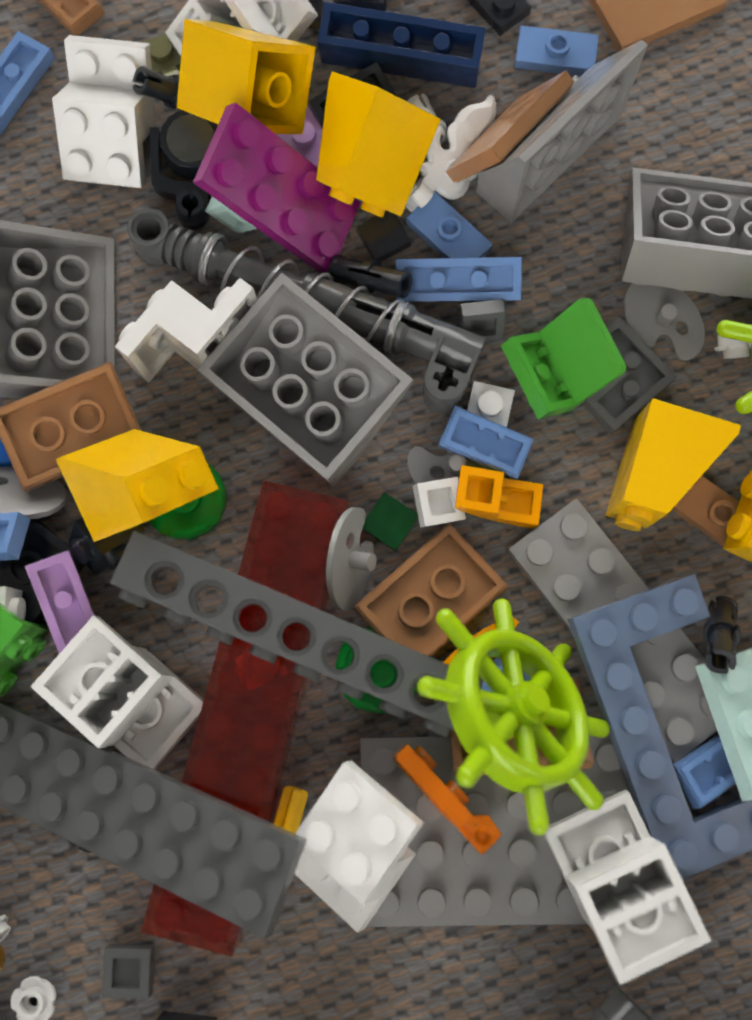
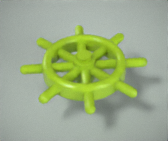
M498 599L493 604L496 629L485 632L475 639L451 610L442 609L436 615V622L458 648V651L449 664L446 681L428 676L423 677L419 680L417 689L424 697L447 702L454 730L469 755L456 773L457 782L463 787H471L484 772L501 786L524 794L528 825L531 832L536 835H543L549 830V818L544 793L567 782L588 809L593 811L599 810L604 803L603 796L583 773L581 767L588 752L589 736L604 738L609 734L610 726L605 720L590 717L586 714L580 693L573 679L564 668L572 656L571 647L568 644L561 643L550 652L532 637L515 631L511 605L506 599ZM490 657L501 658L503 673ZM522 670L531 678L529 681H524ZM479 675L493 692L479 688ZM545 725L555 727L556 738ZM512 738L515 740L517 754L506 744ZM536 746L549 760L548 766H539Z

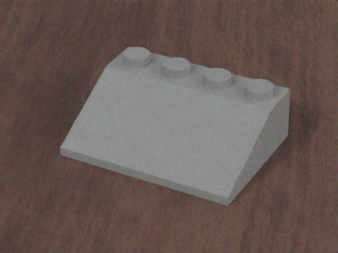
M640 40L594 64L580 78L577 75L572 77L574 81L573 87L501 162L477 173L479 177L476 192L512 223L620 119L648 45L643 40Z
M632 167L621 254L622 281L640 286L652 285L674 288L679 291H697L712 293L722 297L734 296L752 299V183Z
M0 220V397L21 399L110 361L115 368L114 238Z
M282 272L197 369L210 384L333 488L362 455L414 382L410 376Z

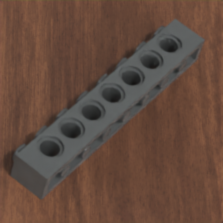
M134 530L110 581L111 584L121 588L119 598L142 608H145L148 600L165 607L162 614L163 617L187 627L191 619L209 626L205 635L232 645L235 637L252 644L249 651L250 654L275 664L277 657L281 656L295 662L292 672L315 682L319 681L321 674L339 681L335 690L360 701L364 693L381 699L379 709L402 719H405L407 711L425 718L421 727L444 737H448L451 729L454 730L447 702L434 699L430 704L421 706L414 698L415 685L421 678L428 676L446 681L448 664ZM164 570H174L179 575L178 587L170 594H159L155 588L156 577ZM207 588H216L223 594L222 606L213 613H204L198 607V597ZM258 606L266 612L267 622L261 630L248 632L242 628L240 616L247 607ZM300 624L307 628L310 634V641L305 649L293 651L285 646L282 636L288 626ZM335 642L345 643L352 652L350 664L341 670L331 667L326 658L328 647ZM379 660L387 661L394 669L393 681L383 688L374 685L370 678L371 667ZM479 678V688L481 689L484 680Z

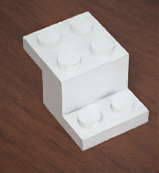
M189 0L165 33L180 56L182 52L184 19L219 22L297 42L318 14L308 0Z
M69 35L64 39L69 83L52 98L63 180L142 188L145 183L143 141L150 134V127H155L154 98L138 95L134 92L133 85L143 86V84L133 82V77L140 66L152 70L150 43Z
M239 278L232 287L228 286L220 292L215 300L213 310H210L171 280L164 289L156 291L151 296L147 309L136 322L129 323L122 330L119 342L115 345V348L132 369L148 383L174 352L198 369L258 300L254 288Z
M96 615L91 617L30 686L97 748L115 746L126 757L154 770L210 706L146 648L132 646Z
M345 761L295 833L306 838L307 841L294 874L358 933L366 928L415 857L416 853L408 845L424 822L354 762Z
M623 790L604 799L603 806L599 810L593 811L585 808L549 825V830L544 834L582 918L594 931L613 975L620 985L711 942L666 845L649 835L629 791Z

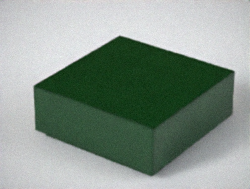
M384 492L365 519L362 530L394 552H397L418 521V514Z

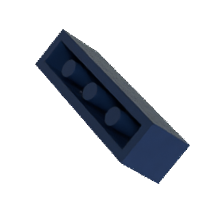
M324 1L317 43L321 61L324 64L363 70L377 62L385 74L476 88L486 27Z

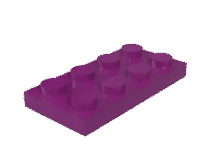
M236 102L226 106L193 181L198 187L319 273H328L331 259L335 255L340 254L361 203L354 198L352 205H349L329 196L331 187L316 180L317 167Z

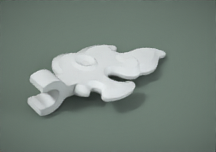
M492 95L486 97L484 102L468 105L459 111L455 121L447 129V137L450 144L448 150L443 149L440 145V136L443 129L441 126H438L426 155L427 161L423 163L420 170L422 177L414 185L406 204V208L410 212H413L417 206L423 208L433 197L434 191L450 200L462 197L466 193L470 181L478 176L475 174L458 183H454L445 171L493 123L496 115V101Z

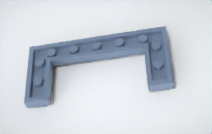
M695 574L677 578L567 619L602 717L610 726L609 736L632 799L649 835L666 845L681 879L752 850V801H742L740 797L692 817L630 649L631 646L711 617Z

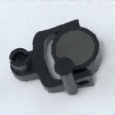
M181 110L168 117L162 126L161 134L158 127H150L151 183L155 193L161 197L176 200V212L181 225L189 230H197L204 227L209 221L210 214L205 212L212 196L193 182L177 181L163 176L162 151L166 163L173 173L181 178L194 180L216 131L217 124ZM191 208H195L194 210H192V215L189 214L188 210Z

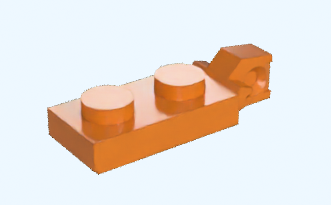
M404 744L392 755V760L479 854L483 855L501 837L502 834L489 815L471 814L465 807L470 799L452 780L444 784L433 772L438 766L437 763L420 745L413 750L408 744Z

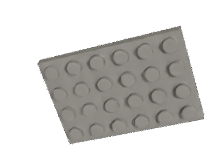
M609 734L604 738L589 736L594 763L591 769H581L601 793L603 799L623 790L629 791ZM450 736L360 738L361 769L424 822L408 845L416 853L415 857L366 927L587 924L580 914L545 835H536L529 828L524 794L501 786L487 775H481L471 787L461 786L453 774ZM408 744L413 750L420 745L437 763L438 766L433 770L437 777L444 784L452 780L470 799L465 807L471 814H486L490 816L502 835L483 855L479 854L465 837L452 826L392 760V755L402 745ZM567 782L544 793L549 825L587 808Z

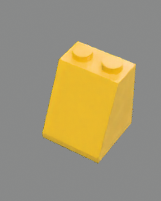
M184 19L177 108L219 124L226 106L236 102L275 134H303L316 47L219 22Z
M332 71L328 82L316 180L331 187L329 196L346 204L352 205L354 198L363 201L361 209L383 218L385 211L402 216L441 119L377 86Z
M652 398L632 423L605 516L615 518L616 526L630 531H641V527L648 528L663 518L740 432L741 425Z
M137 429L56 459L94 542L142 524L219 489L200 446Z

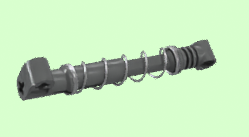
M147 208L139 210L129 219L127 225L128 236L138 256L146 264L154 266L168 264L171 267H177L179 270H186L192 274L195 281L205 284V286L212 284L217 277L223 278L220 286L221 291L226 287L227 280L235 283L241 278L251 285L255 291H258L257 299L261 297L282 272L359 336L364 337V340L367 342L372 340L383 344L385 352L388 351L395 355L405 352L429 361L425 372L422 393L424 403L429 409L441 414L451 413L454 406L459 407L463 402L487 337L419 313L415 305L408 302L405 303L402 299L389 302L367 293L369 291L365 286L353 289L334 282L329 273H322L319 276L308 273L305 278L299 276L298 267L292 259H287L276 267L265 264L262 253L256 246H250L239 254L229 250L223 234L212 231L202 234L194 230H188L186 227L169 222L164 214L156 209ZM151 235H158L153 240H146ZM249 250H255L259 254L260 261L243 255ZM286 263H291L295 268L296 274L280 268ZM446 368L454 370L451 386H448L446 391L439 390L438 388L444 382Z

